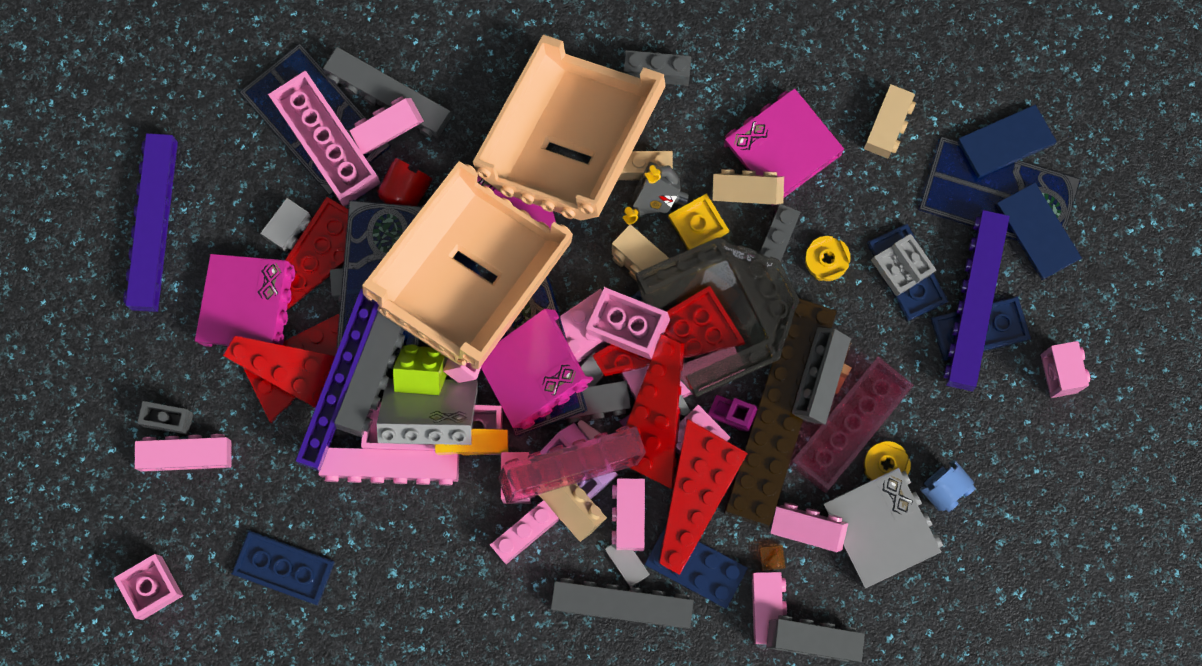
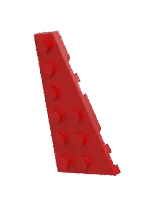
M326 197L285 259L295 269V278L291 282L290 288L292 296L290 303L287 305V310L330 276L331 269H339L344 265L348 209ZM359 215L354 217L351 234L355 239L360 238L364 234L369 221ZM367 237L360 243H353L351 241L349 260L369 245Z
M710 286L666 311L669 314L670 321L664 334L685 343L684 358L745 344L744 339ZM612 344L592 355L604 376L648 367L651 362L647 358Z
M354 306L345 310L343 334ZM339 314L285 340L283 345L335 356L338 350L336 347ZM243 368L269 422L272 423L284 409H287L296 397Z
M661 334L613 460L672 489L675 480L674 468L677 462L675 452L679 433V395H681L682 388L680 386L681 371H683L685 343L666 334Z
M233 336L222 355L314 408L317 406L335 358L333 355L239 336Z
M686 419L665 535L658 562L679 575L748 454L689 419Z

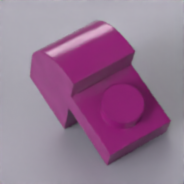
M716 395L708 415L714 420L730 425L731 428L748 432L757 413V408L755 405L736 398L732 401Z

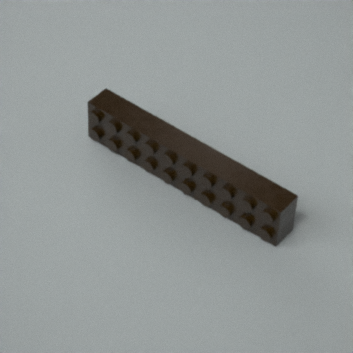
M793 297L744 451L748 454L737 472L724 513L725 515L767 529L770 527L803 419L792 414V410L817 327L832 328L837 310Z

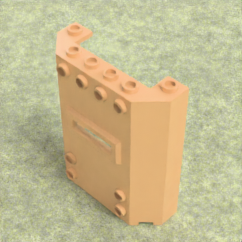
M542 35L473 160L476 172L506 197L513 196L521 199L526 204L541 206L548 212H558L568 219L574 218L581 221L599 217L665 88L664 74L644 67L640 73V78L565 54L563 41ZM550 142L588 155L591 159L586 164L546 150Z
M459 161L362 287L364 296L368 300L373 299L380 305L377 310L383 316L458 365L464 366L466 363H470L472 368L479 370L569 247L573 234L562 224L558 225L553 222L550 230L549 226L545 223L537 222L525 210H519L514 207L508 199L500 198L489 187L478 184V173L471 165L463 164ZM459 251L498 277L492 284L453 258L454 255Z

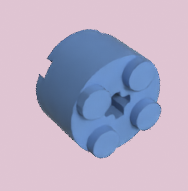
M956 460L949 462L951 467L947 470L942 467L924 483L927 487L920 488L921 492L938 511L947 510V512H950L959 504L957 502L959 498L963 495L965 497L970 495L976 489L973 485L974 481Z

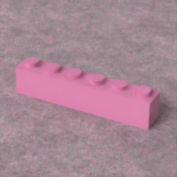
M329 448L319 476L325 478L326 482H338L339 478H348L347 482L361 483V479H370L371 483H384V480H393L395 484H407V480H416V484L429 485L430 481H439V485H453V482H458L460 455H437L435 451Z

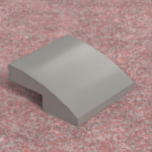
M911 234L871 259L896 297L936 271Z

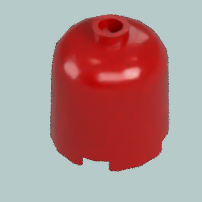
M395 158L379 187L378 196L385 204L418 206L430 187L432 178L420 170L414 173L409 170V164ZM397 210V211H399V212H401V213H404V214H405V213H408V212H405V211Z

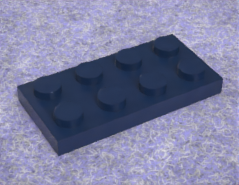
M665 525L645 566L727 609L748 568L698 541L680 575L658 563L665 535Z

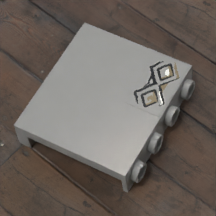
M389 379L383 393L377 420L378 443L472 445L471 430L475 404L478 403V381L471 380L458 383L455 380H445L440 395L394 392V379Z
M899 468L824 504L828 514L840 516L843 522L848 523L843 545L865 589L941 553L940 547L943 546L938 534L933 535L929 528L933 524L928 514H922L918 507L922 504L916 491L911 493L908 487L911 481L906 471L901 472Z

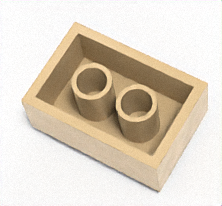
M631 224L612 243L613 261L620 267L625 266L629 269L630 276L638 282L641 280L647 285L645 288L653 296L658 295L662 298L679 280L681 268Z

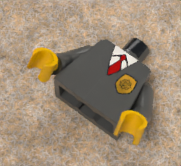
M649 162L632 193L633 208L626 207L625 213L627 215L622 218L630 225L634 224L638 217L642 215L669 212L673 203L685 206L689 195L680 191V178L671 166H658Z

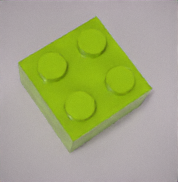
M413 344L403 345L393 367L394 392L440 395L447 376L443 369L448 358L432 347H419Z

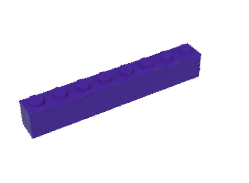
M146 133V140L142 142V153L144 156L143 162L139 164L141 181L137 184L136 189L139 198L138 204L134 206L136 223L132 226L131 236L134 240L133 247L129 249L131 265L126 272L128 289L125 290L123 297L126 306L134 311L158 312L178 145V141L173 135Z
M983 210L979 217H975L973 230H976L975 238H971L969 245L972 256L971 259L967 258L965 271L968 272L967 280L963 279L960 290L961 293H964L963 301L959 300L956 314H960L959 321L954 323L952 330L955 341L954 344H950L948 350V357H951L950 365H946L943 378L947 379L946 386L972 392L977 386L1010 217L1008 215Z
M360 289L296 458V462L299 465L319 472L336 430L334 422L377 316V308L380 306L373 299L368 300L363 294V289Z

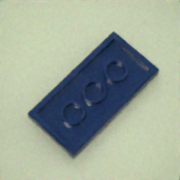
M1034 105L959 138L957 142L977 178H981L1053 146L1057 141L1037 106Z
M1036 183L996 204L1001 214L1010 216L1008 226L1041 280L1082 259Z
M905 224L868 241L867 245L874 257L910 234L914 237L908 224ZM934 273L897 297L891 290L907 322L948 303Z
M1018 296L993 302L983 352L1030 340L1031 337ZM956 312L931 318L943 362L951 360V357H948V350L950 344H954L955 341L952 330L954 323L959 321L960 316Z
M248 531L231 574L318 606L335 562Z

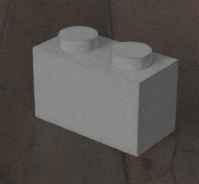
M286 198L262 230L261 235L265 240L284 253H287L289 249H293L298 241L297 238L302 231H305L312 217L309 212Z

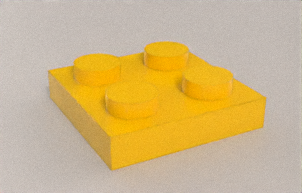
M707 193L668 215L669 220L690 254L729 233V229Z

